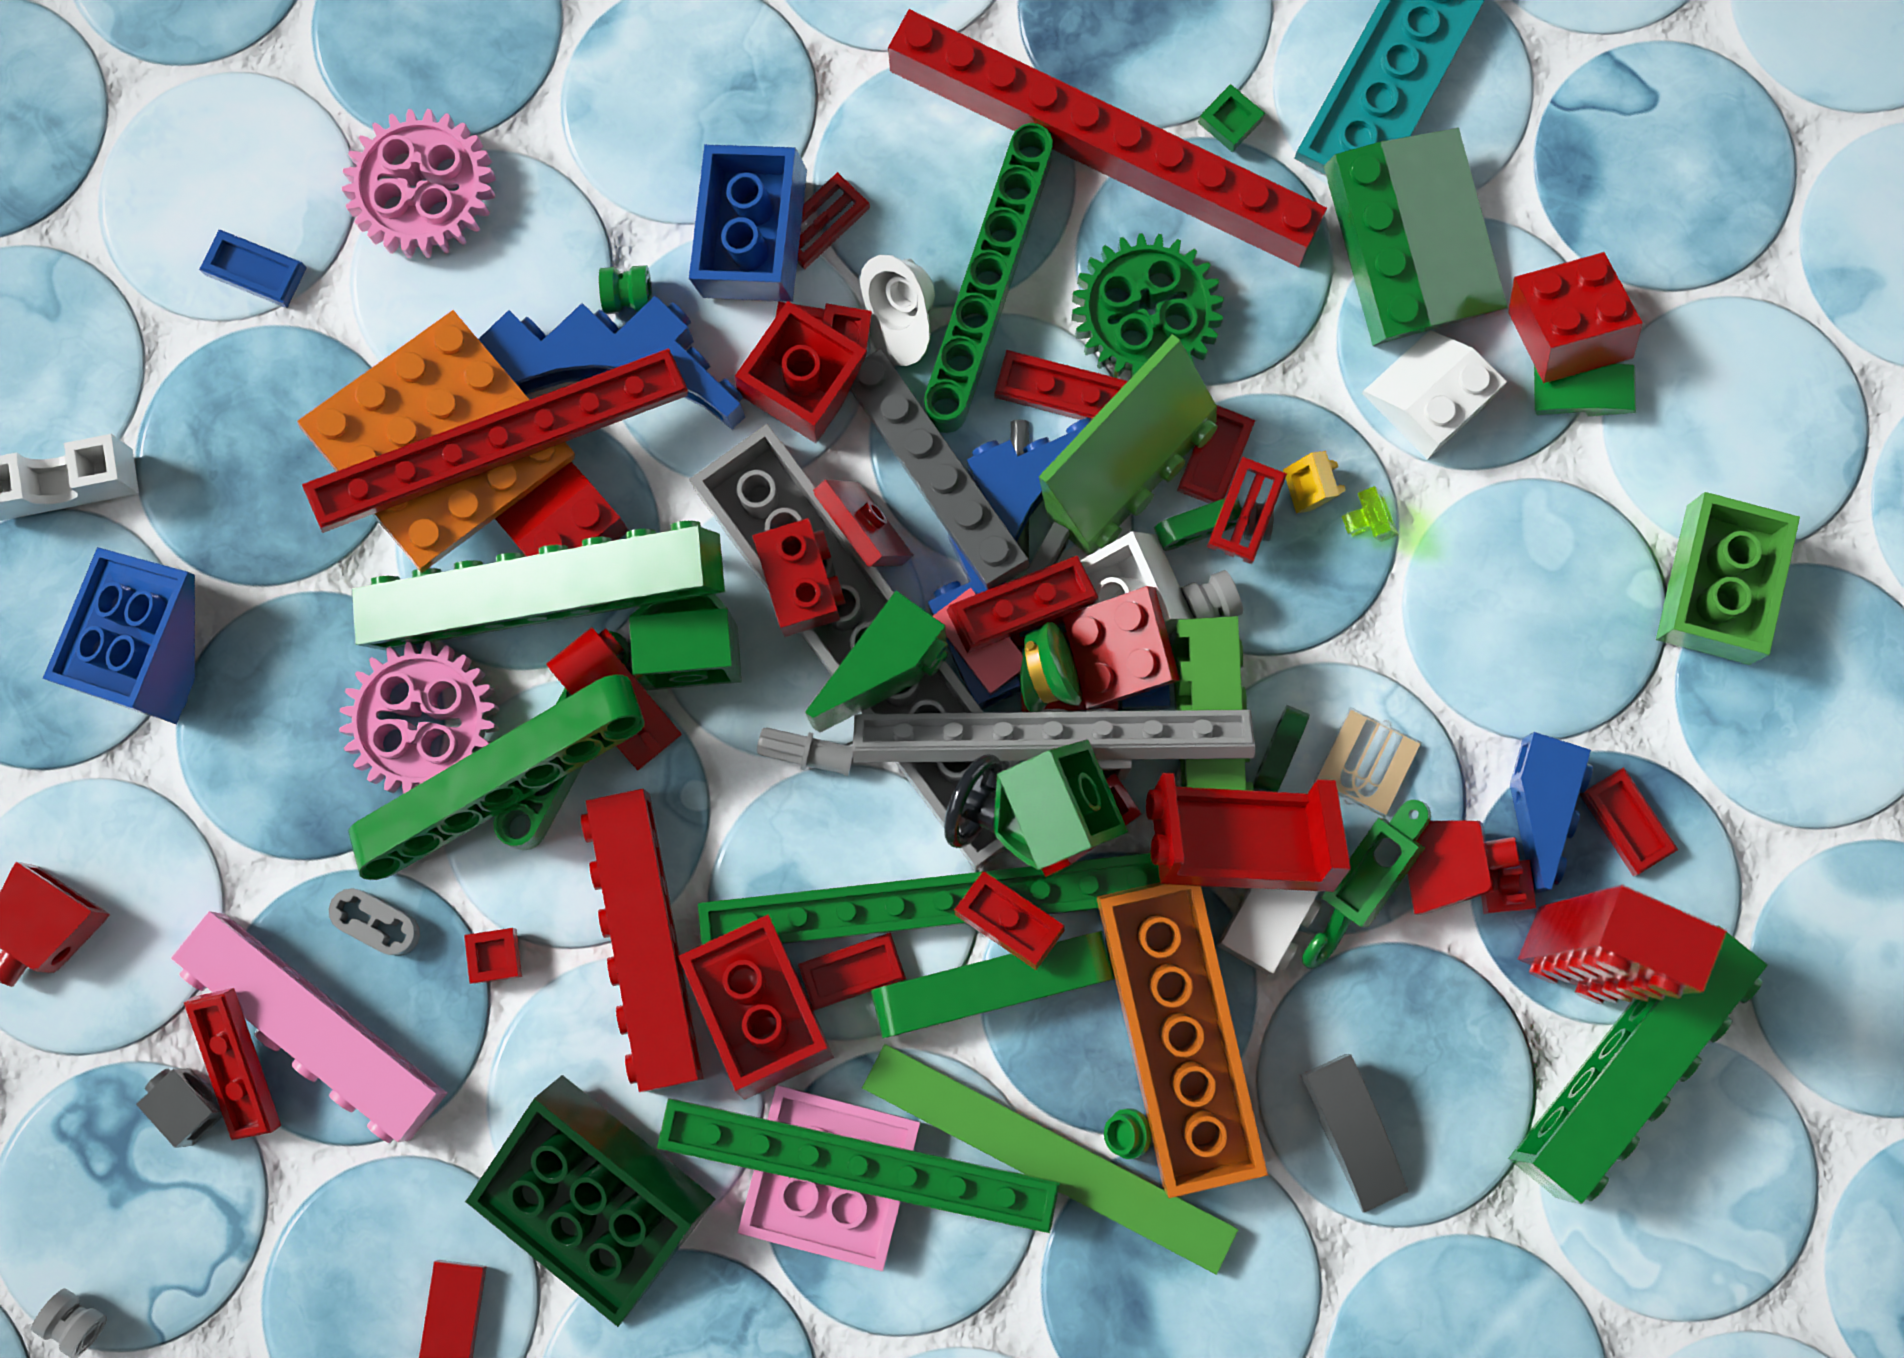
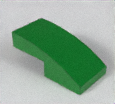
M1614 363L1547 383H1543L1534 365L1535 412L1537 416L1586 412L1588 417L1636 413L1635 365Z

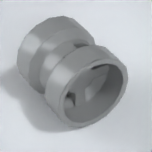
M1226 570L1211 575L1207 584L1199 585L1193 582L1181 587L1194 619L1216 618L1220 616L1233 617L1243 614V606L1238 590Z
M64 1288L52 1296L36 1316L31 1330L44 1340H55L59 1343V1350L69 1358H78L92 1345L106 1324L107 1317L95 1308L86 1309L81 1306L78 1296Z

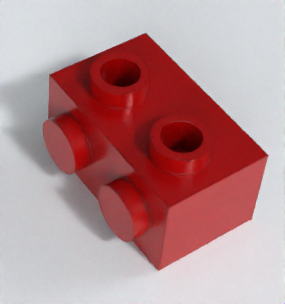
M807 518L752 535L784 637L840 620L836 606L846 603L837 575L828 578L822 560L832 557L823 530L813 532L810 519Z

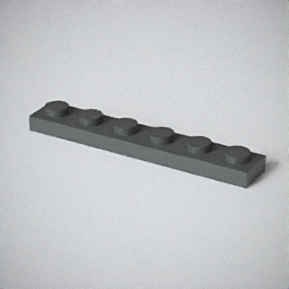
M881 348L865 357L850 391L986 589L989 590L997 587L1029 568L1030 565L1026 555Z

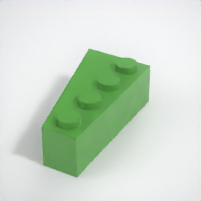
M1238 616L1178 620L1170 638L1180 681L1174 682L1176 711L1247 710L1245 686H1241L1243 646L1241 639H1239ZM1251 758L1179 759L1181 787L1254 791L1253 783L1246 782L1245 763H1250Z

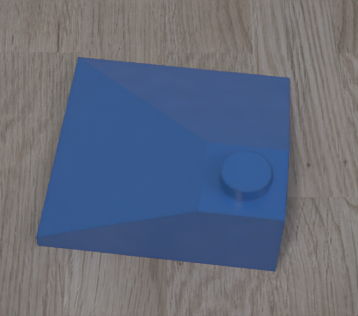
M97 547L42 679L177 725L195 680V575L187 571Z

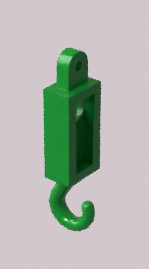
M1420 800L1406 801L1401 805L1390 822L1387 819L1378 818L1349 858L1350 871L1334 892H1325L1321 897L1332 905L1335 910L1325 931L1316 934L1303 953L1301 961L1306 968H1317L1331 956L1352 921L1360 927H1369L1425 849L1424 846L1417 842V839L1431 820V810L1426 803ZM1417 810L1418 817L1413 819L1412 812ZM1385 838L1395 841L1402 850L1400 857L1392 867L1381 866L1374 856V851Z

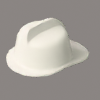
M878 255L868 260L862 268L860 277L861 292L866 310L872 311L870 332L878 350L881 348L891 363L909 366L919 362L929 346L931 337L928 312L932 309L934 303V284L928 273L922 267L915 264L912 259L900 260L893 255Z

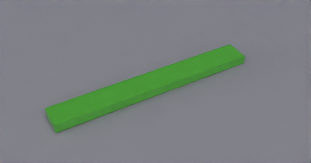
M887 1044L883 1045L862 1086V1089L1026 1175L1060 1182L1058 1192L1217 1275L1239 1230L1178 1197L1169 1198L1165 1190Z

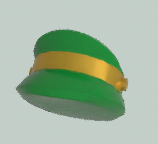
M1048 622L1040 630L1027 633L1025 636L1021 665V690L1025 705L1030 712H1042L1048 703L1057 700L1077 706L1082 701L1081 686L1071 648L1063 632L1053 622Z

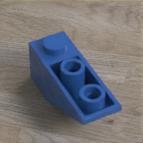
M1536 732L1522 739L1510 780V789L1525 859L1530 860L1534 892L1542 893L1552 890L1553 884L1559 885L1565 873L1567 858L1561 856L1566 838L1571 839L1576 832L1580 811L1574 810L1579 792L1584 793L1590 783L1593 765L1587 764L1591 752L1590 749Z

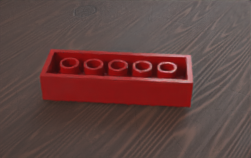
M1619 885L1539 906L1518 960L1531 966L1528 972L1531 975L1553 984H1557L1558 980L1576 985L1577 987L1574 992L1576 995L1597 1004H1603L1605 1000L1617 1003L1619 999L1632 1002L1633 998L1647 1001L1648 997L1663 1000L1665 995L1680 999L1682 994L1703 992L1727 930L1627 886Z

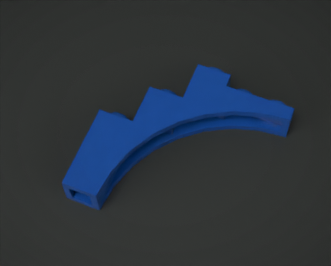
M656 296L620 330L602 310L599 309L593 314L581 303L547 336L529 317L526 316L520 321L508 310L478 338L525 395L567 382L582 381L669 348L688 389V395L684 398L704 407L732 430L745 418L744 411L739 403L743 399L741 393L727 379L723 378L718 382L707 372L711 367L710 364L695 348L691 346L686 351L694 342L688 328L691 320L675 303L671 302L666 306Z
M1085 418L1070 425L1066 429V435L1050 441L1048 437H1044L1028 444L1023 449L1024 454L1020 456L1017 455L1010 440L1001 444L994 440L977 447L972 452L973 457L967 459L970 477L1016 543L1029 518L1044 500L1039 480L1040 474L1092 420L1091 418ZM949 534L950 544L969 583L961 586L959 581H954L937 589L934 592L935 598L928 601L932 616L969 588L975 594L987 590ZM946 638L947 648L967 691L982 710L1021 692L1019 679L1015 677L990 696Z

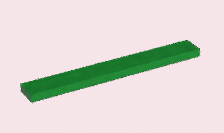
M669 1098L667 1101L657 1149L1045 1233L1051 1232L1060 1186L1058 1181Z

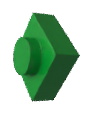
M1230 84L1200 115L1198 124L1233 152L1263 121L1265 112Z

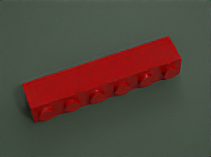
M642 788L585 800L588 813L581 814V825L585 841L587 843L593 842L596 861L589 863L590 875L594 889H602L605 908L598 910V918L603 937H610L614 956L607 958V968L612 986L620 987L623 1005L616 1006V1018L621 1035L628 1034L632 1054L625 1055V1067L629 1083H637L639 1092H647L703 1080L683 967L678 957L680 955L650 793Z

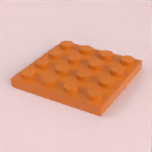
M452 310L300 418L297 423L299 428L335 471H339L528 401L529 398L457 313ZM564 442L372 515L417 569L423 573L573 461L575 453Z

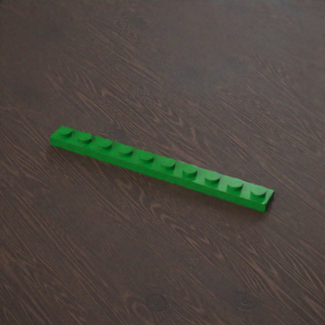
M1151 853L1075 861L1071 865L1048 876H1045L1041 869L1037 870L1031 866L984 871L1048 915L1099 909L1097 896L1160 882L1159 866L1152 863ZM982 872L698 903L701 944L712 941L768 914L782 944L967 924L956 916L955 908Z

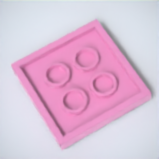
M776 1085L767 1118L769 1120L914 1150L921 1123L912 1119L781 1085ZM754 1170L737 1233L883 1271L901 1201Z

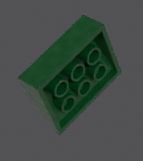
M561 1075L532 1100L465 1202L614 1325L619 1327L689 1237L716 1198L564 1075Z

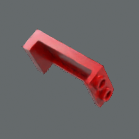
M1163 773L1154 790L1148 791L1146 815L1149 820H1153L1155 831L1151 842V860L1154 865L1159 866L1160 884L1334 892L1351 869L1336 780L1317 779L1309 792L1305 794L1176 787L1174 773Z

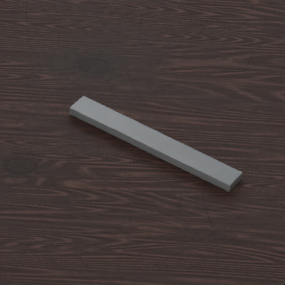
M1251 710L855 714L853 762L975 761L986 754L995 755L1000 761H1026L1048 750L1089 739L1097 760L1254 758L1255 739Z

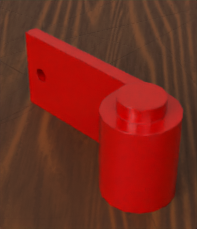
M591 627L547 662L546 665L571 695L606 676L624 675L630 679L644 718V727L636 735L616 747L638 771L679 738L682 733L617 657L624 649L606 628L598 634Z

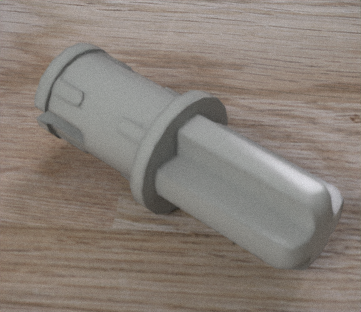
M766 727L760 733L757 753L761 756L801 764V770H805L806 766L848 776L853 758V746L813 738L814 733L811 732L808 733L807 737Z

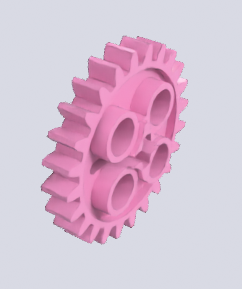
M408 109L406 122L402 123L392 113L389 115L390 127L386 130L377 123L372 124L376 134L373 140L362 135L358 137L365 148L363 152L349 151L348 153L357 166L343 169L346 178L352 182L342 187L343 193L351 200L346 204V208L353 217H357L354 222L361 232L368 231L367 236L375 245L383 241L384 247L391 254L398 249L400 244L407 258L413 256L416 247H420L426 258H431L432 247L437 244L447 254L449 253V239L454 238L464 245L466 240L462 231L465 228L476 232L480 230L474 220L475 215L489 216L490 214L482 200L495 199L492 188L486 185L496 180L492 169L487 167L492 161L486 150L480 151L483 145L477 135L470 136V131L463 122L454 128V122L447 113L438 123L431 109L426 110L422 120H418L412 109ZM409 154L408 159L404 163L392 165L393 160L398 155ZM446 159L455 160L449 169L437 170L438 165ZM384 176H385V177H391V178H387V179H382V180H380V178H381V177H384ZM459 186L458 190H456V191L448 190V189H454V188H456V187ZM402 197L397 206L391 209H384L385 203L390 198ZM439 202L447 203L446 208L442 212L429 214L434 204Z
M430 641L425 642L421 654H419L418 649L411 642H406L404 656H400L391 647L386 648L388 662L385 664L371 657L369 661L374 672L370 676L359 671L355 673L357 679L363 684L360 690L346 688L345 690L348 696L355 699L354 706L340 708L341 713L352 718V723L340 727L339 731L345 735L354 736V740L349 742L344 747V750L350 754L361 753L353 766L360 771L372 767L367 780L378 784L386 777L384 790L393 794L401 784L404 794L490 743L484 739L485 733L499 731L497 725L487 721V716L497 713L499 707L484 701L495 692L494 688L490 685L477 686L484 678L485 673L479 668L467 672L472 660L463 654L454 661L455 651L447 645L437 656L436 646ZM407 682L409 686L407 698L403 702L393 705L390 700L392 689L400 683ZM454 687L457 692L455 703L447 709L440 710L437 705L439 694L446 688ZM384 711L410 717H420L422 712L430 717L439 720L460 719L461 725L459 727H447L430 722H419L416 727L401 719L380 720L378 715ZM400 729L402 733L400 746L392 752H386L383 747L385 736L392 730ZM441 734H447L450 739L449 749L444 755L433 757L430 749L432 741Z

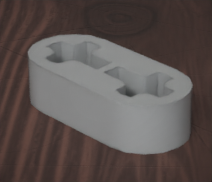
M354 888L344 889L337 893L330 902L329 918L335 927L382 953L393 956L405 955L411 952L418 944L420 928L416 920L409 914L368 892ZM360 899L359 909L371 915L370 920L367 923L363 920L352 918L347 923L349 914L343 910L344 905L347 902L355 904ZM381 921L397 926L402 921L401 931L406 934L403 943L394 941L391 946L388 945L390 936L378 929Z

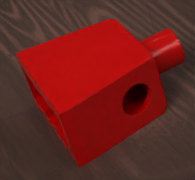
M1430 820L1425 830L1417 839V842L1424 846L1425 849L1407 873L1414 914H1428L1494 892L1495 885L1492 870L1521 866L1516 838L1510 837L1486 841L1484 825L1481 821Z
M16 861L0 891V949H2L0 952V983L14 987L27 967L36 972L55 973L107 920L110 914L37 865Z

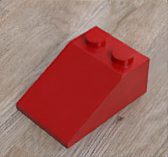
M572 462L495 518L527 557L539 555L538 549L543 546L566 545L568 549L582 547V540L586 538L609 537L612 541H616L629 531L621 517Z
M769 914L678 956L734 1090L744 1100L834 1058Z

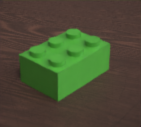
M1708 492L1702 493L1689 503L1685 510L1656 640L1751 665L1769 656L1800 516Z

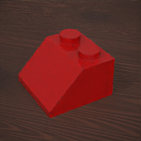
M787 301L735 374L737 390L745 400L812 442L817 443L841 409L867 355V350Z

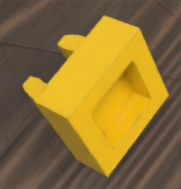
M1326 451L1312 452L1283 469V472L1287 473L1285 479L1296 513L1311 512L1340 496L1346 490L1345 485L1337 486L1332 471L1339 466L1336 461L1328 459Z

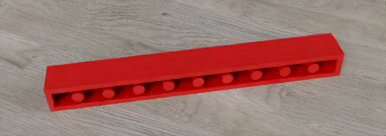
M908 9L888 46L890 72L1013 131L1024 124H1040L1051 134L1053 140L1052 150L1297 267L1303 261L1327 210V207L911 9Z

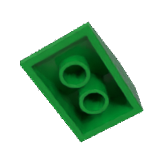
M895 591L805 711L811 726L821 733L917 684L925 673L932 677L948 656V652L945 651L948 646L945 625L901 593Z

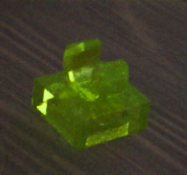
M1376 486L1357 493L1363 508L1341 516L1347 533L1351 534L1352 537L1371 530L1374 538L1383 542L1399 535L1384 494Z

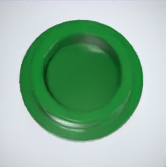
M1133 1108L1117 1111L1105 1124V1143L1112 1153L1124 1159H1135L1143 1156L1151 1142V1129L1146 1117L1140 1111Z

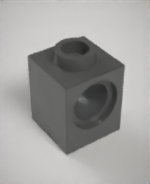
M191 1068L165 1069L147 1083L144 1089L148 1093L136 1103L138 1108L174 1148L193 1146L223 1117L216 1096Z

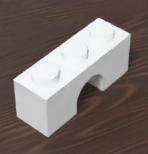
M107 434L64 443L65 455L52 459H29L17 452L1 455L0 521L139 494L133 449L114 435Z

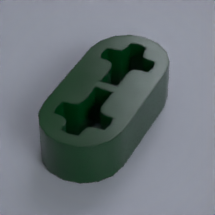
M1286 705L1254 778V789L1278 792L1301 740L1310 714Z

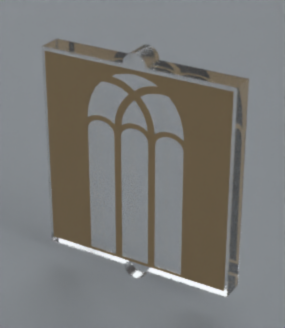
M1350 707L1313 782L1315 783L1317 779L1336 780L1338 795L1344 797V802L1347 805L1356 803L1386 818L1422 742L1391 727L1389 720L1381 722Z

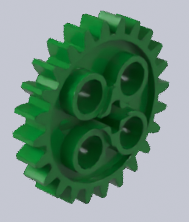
M1139 233L1136 246L1132 247L1124 237H1120L1118 252L1116 253L1110 247L1104 245L1101 253L1103 263L1095 258H1089L1087 268L1092 275L1087 273H1079L1077 284L1084 290L1073 291L1072 302L1080 307L1072 310L1071 320L1083 323L1076 328V339L1090 338L1085 345L1084 354L1090 355L1097 351L1100 352L1097 363L1099 369L1111 362L1115 364L1113 377L1118 378L1126 369L1131 371L1132 378L1172 334L1181 341L1192 362V356L1201 360L1206 358L1208 350L1203 343L1214 345L1217 340L1218 334L1211 328L1221 327L1223 316L1213 311L1222 308L1224 297L1211 295L1218 289L1220 281L1219 279L1205 280L1211 265L1209 262L1198 266L1194 265L1197 255L1196 249L1189 251L1183 256L1179 253L1181 240L1177 239L1170 248L1163 247L1162 234H1158L1154 244L1147 245L1143 233ZM1158 273L1165 274L1171 279L1172 284L1168 287H1158L1150 281L1149 277ZM1110 289H1122L1129 298L1124 302L1116 303L1109 300L1105 293ZM1178 294H1184L1186 299H1173V297ZM1145 303L1148 309L1156 308L1155 313L1149 315L1146 309H1139L1140 304ZM1172 315H1179L1187 320L1189 326L1181 330L1173 329L1167 324L1165 319ZM1110 318L1121 319L1120 322L1116 324H1110L1108 322V319ZM1135 330L1144 336L1145 342L1140 345H1130L1123 340L1121 335L1126 331Z

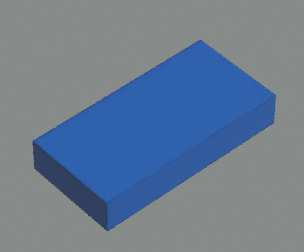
M219 229L199 270L205 276L288 308L307 267L298 260Z

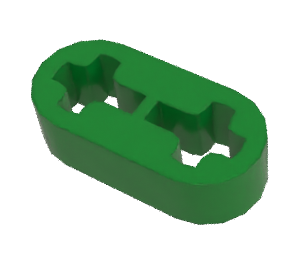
M1238 497L1224 532L1236 526L1242 510ZM1225 499L1175 515L1155 525L1154 530L1163 550H1173L1211 537Z

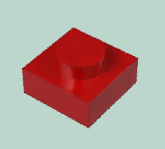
M516 928L464 935L470 984L522 977Z

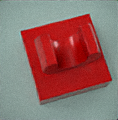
M1521 860V866L1492 870L1495 891L1481 896L1483 914L1536 909L1530 860Z

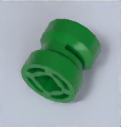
M648 265L632 266L629 271H624L623 273L616 267L600 268L599 294L602 311L605 314H618L624 307L632 308L638 312L652 299V284Z

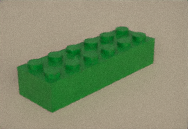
M1726 932L1703 992L1682 994L1680 999L1665 995L1663 1000L1648 997L1647 1001L1634 998L1508 1159L1555 1198L1583 1204L1586 1199L1589 1202L1593 1201L1606 1187L1609 1178L1605 1174L1617 1159L1620 1162L1625 1160L1639 1144L1640 1138L1636 1134L1646 1121H1655L1667 1109L1671 1102V1098L1667 1094L1677 1081H1686L1698 1069L1702 1061L1698 1055L1709 1041L1714 1043L1719 1040L1729 1029L1732 1019L1728 1016L1739 1002L1743 1004L1748 1002L1758 992L1763 983L1759 976L1768 964Z

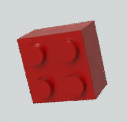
M1605 252L1514 277L1508 313L1543 383L1634 358L1643 322Z

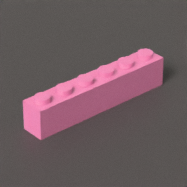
M209 911L171 957L173 961L183 968L179 975L187 983L200 991H204L206 987L212 992L234 988L244 1018L257 1028L254 1036L268 1048L274 1051H279L282 1048L295 1059L291 1065L298 1073L313 1082H316L318 1078L333 1089L329 1096L335 1103L349 1112H354L355 1109L359 1110L371 1120L367 1124L370 1131L387 1143H391L393 1139L397 1142L411 1140L448 1093L226 914Z

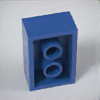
M704 144L689 280L703 298L793 302L807 168L796 147Z

